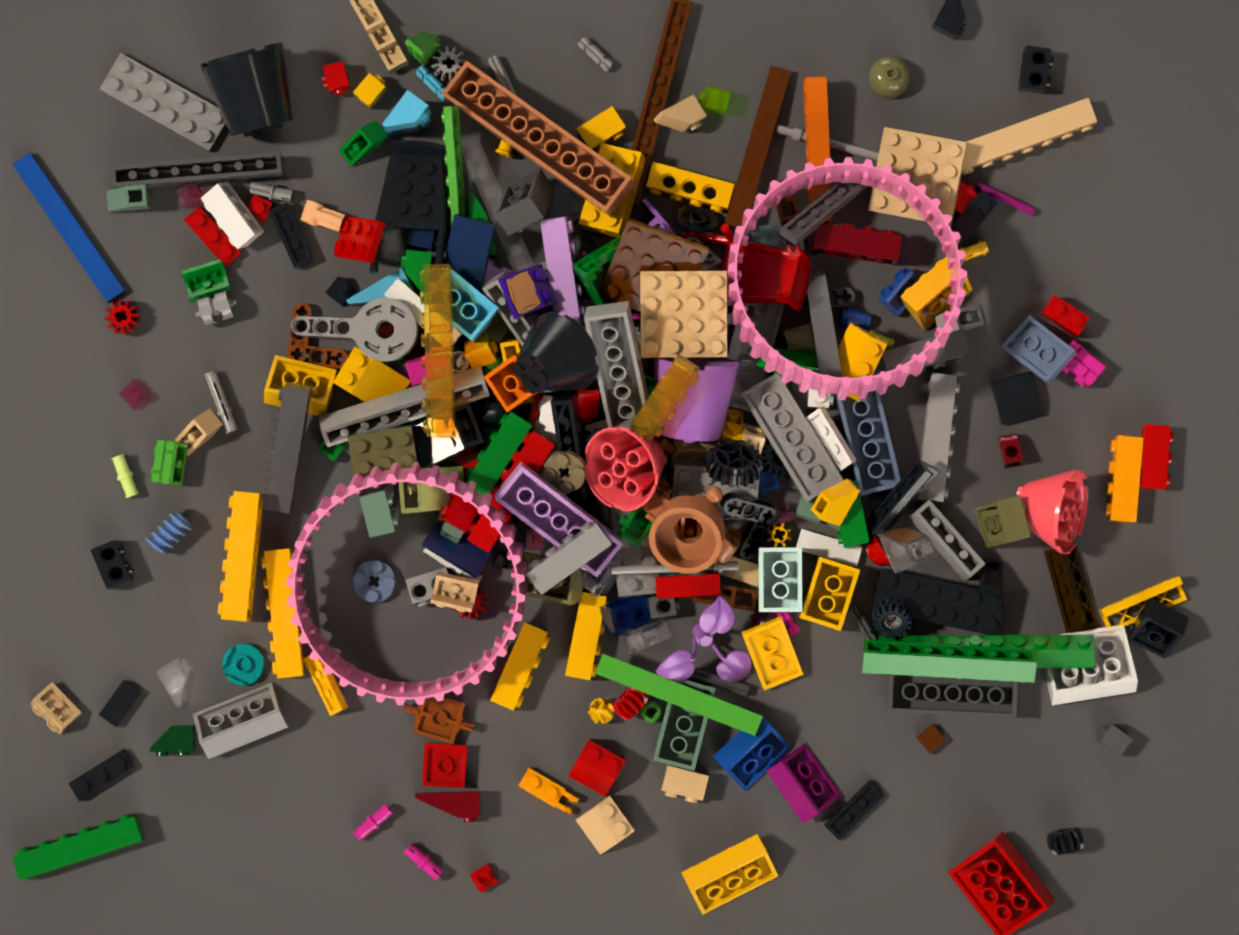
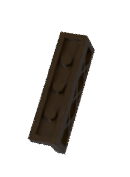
M1077 546L1070 552L1071 560L1068 559L1067 554H1061L1055 549L1044 551L1066 633L1098 625ZM1073 571L1077 574V581L1073 577ZM1079 591L1082 593L1083 596L1082 601L1080 600L1078 595ZM1085 612L1088 614L1090 623H1086Z

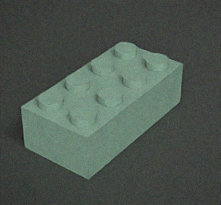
M392 483L379 484L378 488H373V486L365 488L359 494L369 538L395 532V526L398 525L399 508L397 500L393 501L394 488Z
M688 680L677 682L714 697L715 687ZM667 702L653 761L695 771L708 718Z

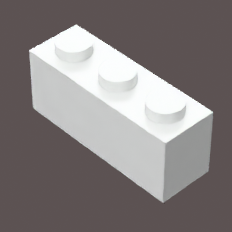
M228 181L217 183L201 197L206 210L214 216L217 225L224 230L229 237L230 243L237 249L247 247L264 233L262 227Z

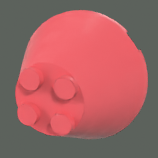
M609 427L599 431L590 439L584 452L586 453V480L592 492L605 505L610 508L622 509V511L636 510L644 506L652 498L664 465L667 463V457L662 447L653 436H646L623 427Z
M1075 469L1026 483L1024 487L1019 486L1017 490V496H1020L1025 504L1026 510L1024 513L1026 521L1031 526V532L1061 554H1069L1075 548L1076 543H1073L1076 535H1081L1088 506V486L1084 485L1083 479L1087 477L1082 470Z

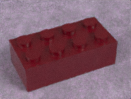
M826 220L814 230L811 253H822V255L895 265L899 258L902 235H897V231L894 230L877 232L876 228L864 226L863 229H857L855 225L848 223L837 226L834 225L833 221Z

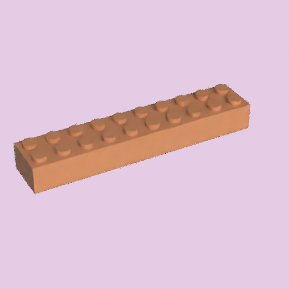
M468 61L463 64L441 94L453 106L459 105V110L610 218L636 185L632 177Z

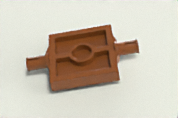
M435 697L425 698L424 704L418 705V707L405 703V708L403 709V712L415 715V725L412 733L449 744H454L460 729L473 732L475 726L473 723L463 721V711L466 703L444 697L443 701L439 702Z

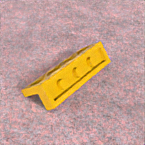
M1175 576L1099 609L1105 626L1107 628L1111 627L1107 617L1115 613L1122 615L1120 623L1115 626L1124 625L1125 627L1134 623L1138 616L1131 617L1126 615L1128 608L1137 605L1142 610L1148 599L1154 596L1161 599V604H1163L1164 600L1168 601L1169 603L1164 604L1167 607L1187 600L1181 587L1183 584L1180 576ZM1177 588L1180 598L1173 601L1165 598L1168 590ZM1125 617L1129 618V620L1123 622Z

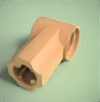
M310 200L306 201L300 221L340 232L341 224L345 219L344 214L324 208L325 206Z

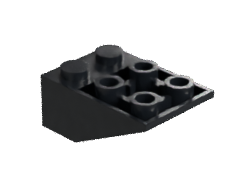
M469 403L447 410L412 427L414 445L424 469L484 447V440Z

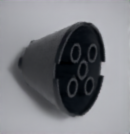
M555 311L541 314L534 320L516 359V365L513 366V372L520 378L531 394L536 392L581 391L592 385L597 378L599 366H596L595 360L597 351L590 336L577 321L568 315L561 316L556 314Z

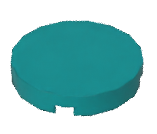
M246 643L236 644L229 648L223 657V672L226 678L234 684L241 686L253 684L259 680L264 672V656L253 645Z

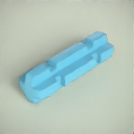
M425 66L419 67L415 72L416 75L423 79L424 83L434 93H437L442 101H445L446 99L441 94L446 87L443 88V84L432 73L429 74V70Z

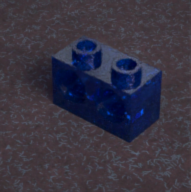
M631 596L600 607L604 629L606 632L614 633V635L624 634L630 628H642L644 623L651 621L646 596Z

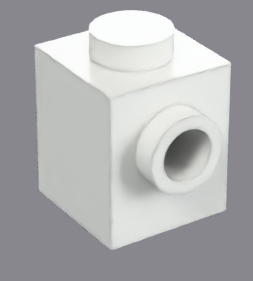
M808 389L807 408L819 409L824 406L828 410L829 405H833L834 394L828 393L825 398H820L817 390Z

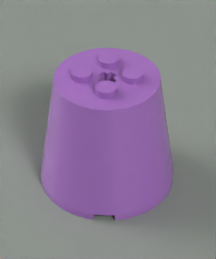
M724 357L654 358L657 433L669 439L683 440L686 443L720 440L739 368L738 362Z

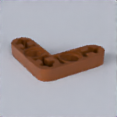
M306 303L297 304L292 312V321L300 316L297 314V311H300L302 307H305V310L308 312V315L304 316L312 317L311 307ZM299 324L298 328H304L306 330L307 326ZM292 328L290 329L288 358L295 360L292 352H296L297 349H300V352L303 354H307V349L311 351L309 353V362L307 363L332 369H341L349 357L345 351L340 349L309 346L310 337H304L300 340L296 339ZM317 351L324 353L325 358L321 363H316L313 360V354ZM328 352H332L331 357H338L339 354H342L345 362L337 365L336 361L330 360V365L327 364ZM299 357L298 361L305 362L307 358Z

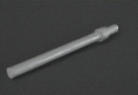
M777 125L776 133L792 137V140L806 141L803 129L797 127L792 129ZM829 139L830 148L878 161V152Z
M718 561L716 565L712 564L703 571L722 573V571L739 570V563H721ZM662 564L611 566L610 568L611 575L675 573V571L668 569Z

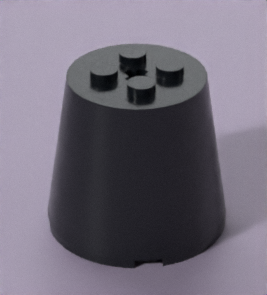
M283 42L266 45L264 49L255 51V48L208 61L207 64H200L231 136L244 134V137L260 134L263 133L262 129L264 132L282 127L281 123L293 120Z

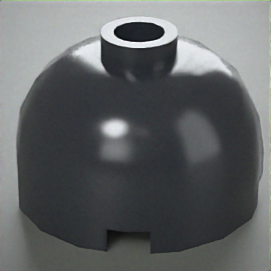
M487 385L490 396L476 400V404L479 406L477 411L473 410V414L477 424L486 427H497L501 425L499 422L505 413L509 414L511 411H505L490 386Z

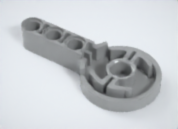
M387 297L377 298L368 302L353 318L298 316L291 324L292 331L302 337L353 339L366 356L380 362H392L403 358L412 350L418 337V323L412 310L401 301ZM302 321L307 323V329L304 332L298 330V325ZM322 322H327L328 330L325 333L319 331V326ZM384 322H390L394 327V333L389 338H382L379 334V327ZM343 323L349 324V331L346 334L340 332V326Z

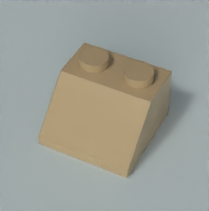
M610 795L576 819V822L600 855L635 831Z

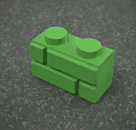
M157 440V445L154 448L155 459L154 466L151 469V482L182 486L188 444Z

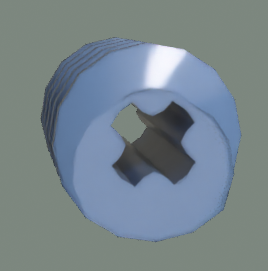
M176 508L177 515L169 514L171 521L163 520L165 527L157 526L159 533L151 532L152 540L147 537L145 538L159 553L167 555L169 553L167 547L173 549L175 546L173 541L180 542L179 535L186 536L184 528L192 530L190 521Z

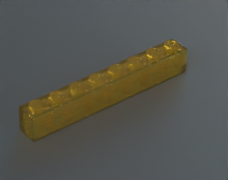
M450 264L423 265V270H420V282L424 283V291L420 292V302L424 304V313H421V325L425 326V334L421 335V345L425 347V356H422V368L426 369V377L422 378V388L426 390V399H423V411L427 413V420L423 421V431L427 433L429 438L455 437L452 266Z

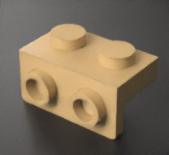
M437 571L430 603L441 608H454L459 612H472L479 581Z

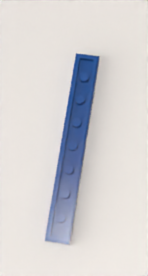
M28 153L12 165L106 302L109 303L125 292L124 288L32 154Z

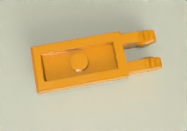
M528 768L518 785L549 805L556 806L568 814H571L573 810L567 805L558 802L561 796L564 795L575 803L579 801V798L567 792L564 787L531 768Z

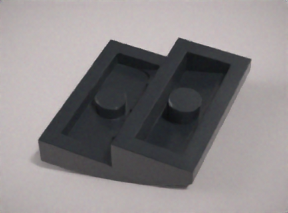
M1031 371L990 381L1001 425L1043 415Z

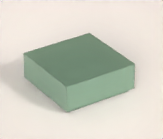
M447 522L443 524L440 535L455 543H459L464 533Z

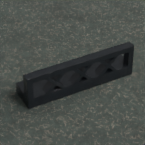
M918 459L866 520L871 532L877 536L882 532L887 533L939 473L938 469Z

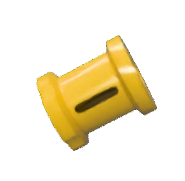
M501 140L495 153L510 159L513 157V148Z

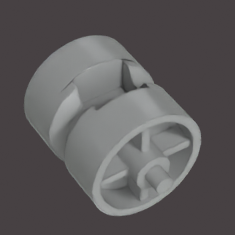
M226 291L215 294L212 299L208 296L197 300L199 312H196L195 315L196 317H202L205 326L217 323L219 318L224 321L235 317L233 305L237 304L236 300L231 301Z

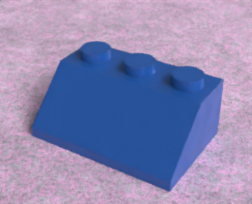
M762 717L755 736L740 730L713 758L746 791L791 747L768 721Z

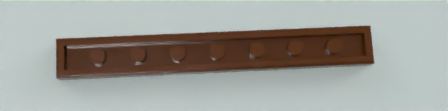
M772 65L770 67L725 220V224L729 227L737 228V226H741L745 210L752 207L791 74L789 70Z

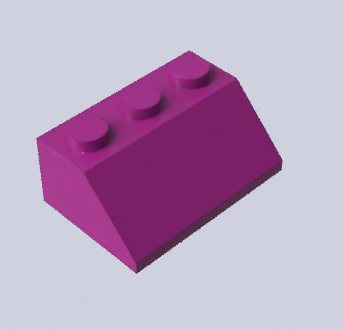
M805 743L766 770L802 823L820 814L841 796Z

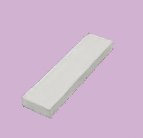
M399 279L384 293L387 298L399 300L407 305L414 313L418 325L447 350L462 335Z

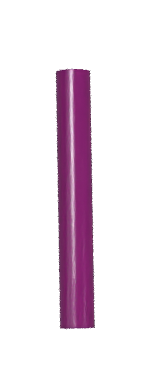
M979 181L975 186L976 190L981 192L983 189L991 197L1031 216L1035 211L1034 207Z

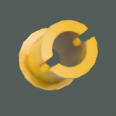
M978 240V243L962 248L961 251H965L966 262L982 254L986 256L989 249L985 240Z

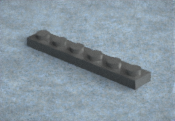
M837 182L781 227L779 234L797 245L868 186Z

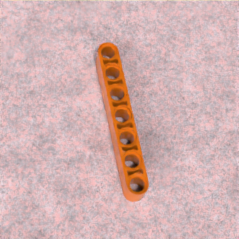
M826 76L804 77L803 80L807 163L811 162L815 167L824 165L825 159L830 158ZM831 183L814 185L808 188V206L830 189Z

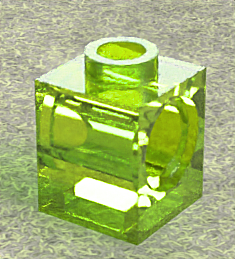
M706 86L705 91L700 92L698 102L702 104L703 110L725 116L731 92Z

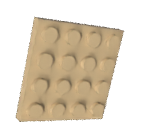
M884 127L876 167L882 169L887 164L892 167V173L898 176L904 173L909 174V182L916 187L921 184L926 186L925 195L930 200L938 198L941 202L938 209L943 215L950 214L953 220L968 142ZM872 187L868 206L869 211L924 221L923 217L904 201L890 193Z
M727 270L640 271L641 358L727 357Z

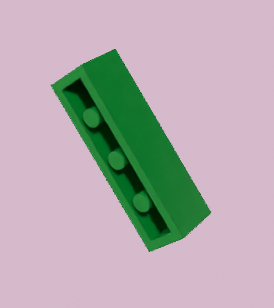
M513 411L503 415L499 422L502 425L498 432L493 431L488 439L490 445L487 450H481L476 458L479 461L475 468L471 467L465 475V478L468 479L466 484L470 481L476 482L475 490L482 495L491 493L502 473L511 462L513 455L522 445L524 437L534 426V424Z

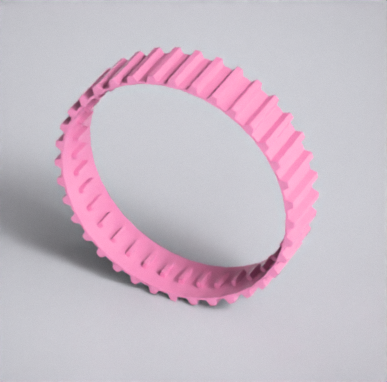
M846 157L843 163L834 164L831 158H827L824 165L815 167L809 162L805 164L804 171L799 173L794 172L792 169L787 171L784 181L779 183L773 180L769 185L766 195L759 193L755 197L753 210H745L742 225L737 226L733 245L730 247L727 264V287H729L727 305L733 307L731 318L733 325H740L741 327L739 339L741 342H749L752 346L750 355L753 359L761 357L766 362L764 370L768 373L775 370L781 374V382L785 385L793 381L799 384L800 392L805 393L809 388L817 390L820 398H825L828 393L837 394L839 400H845L848 394H857L860 399H866L868 392L876 390L882 395L886 393L888 386L893 383L898 387L903 386L909 374L915 377L920 375L925 362L932 363L939 349L944 348L960 315V307L966 293L962 287L967 278V271L961 269L966 255L965 251L958 250L957 245L961 236L959 232L951 231L952 217L950 214L943 215L938 209L941 203L938 198L930 200L925 195L926 186L921 184L916 187L910 183L909 174L904 173L898 176L892 173V167L887 164L882 169L873 167L872 160L866 159L863 164H854L851 157ZM837 182L871 186L890 193L907 203L933 229L935 236L938 237L942 244L941 249L945 252L948 260L947 269H950L951 273L948 287H952V294L949 295L947 304L951 306L950 312L945 311L942 321L946 322L943 329L940 327L936 329L934 334L936 338L932 343L928 341L923 348V352L918 356L914 354L909 362L903 365L898 364L894 370L882 371L874 376L866 377L865 375L860 378L833 377L796 365L795 362L784 358L755 329L756 324L751 322L747 315L748 307L743 305L741 299L743 288L738 286L742 270H737V263L742 264L744 255L740 250L742 245L747 246L749 240L747 235L750 230L754 231L756 229L757 220L761 216L765 217L768 209L775 204L778 205L781 199L795 194L796 191L810 188L814 185Z
M413 462L411 468H401L399 463H393L390 470L385 471L376 466L372 468L370 474L366 477L359 473L355 474L348 486L342 483L337 485L331 498L325 496L321 500L316 512L312 511L296 540L294 545L296 548L289 560V566L292 567V570L286 580V585L293 589L287 599L288 606L295 607V613L291 621L293 625L300 626L302 632L299 637L301 644L308 643L312 649L310 658L312 660H321L325 665L323 672L326 675L334 673L340 677L339 685L342 687L351 684L357 688V695L364 696L368 692L376 695L377 702L381 703L386 697L395 699L397 705H403L406 699H415L417 705H423L425 698L435 697L439 702L443 701L445 693L450 691L457 695L461 694L464 685L468 682L474 685L478 684L484 670L492 672L495 669L497 656L505 657L507 654L509 641L515 640L519 621H522L528 582L525 581L527 562L521 561L524 549L523 544L514 540L516 533L515 525L506 524L504 520L506 511L503 507L496 509L491 504L493 496L490 493L481 495L475 490L476 482L470 481L466 484L460 481L459 473L455 471L449 476L440 473V468L437 465H433L430 470L421 469L418 462ZM397 482L423 483L429 485V487H440L446 490L447 493H454L463 498L464 502L474 505L478 509L477 512L484 514L490 520V526L492 528L495 527L501 535L500 541L501 543L504 542L508 549L507 558L512 560L514 566L511 571V578L516 577L517 586H513L512 596H516V604L510 605L509 613L513 615L510 622L505 620L503 625L505 632L501 637L497 636L494 641V647L490 651L485 650L483 657L475 663L471 662L468 668L460 672L456 671L452 676L440 677L434 681L412 683L383 679L359 670L353 664L345 661L340 657V654L336 653L327 644L326 639H323L317 631V625L313 623L309 616L310 609L305 604L306 590H302L305 572H301V569L308 556L303 554L305 545L310 547L313 538L309 534L313 529L319 530L322 524L319 520L325 514L329 517L333 511L332 507L339 502L341 505L344 504L348 496L354 493L359 495L365 488L372 486L373 488H378L379 484L392 483L394 485Z

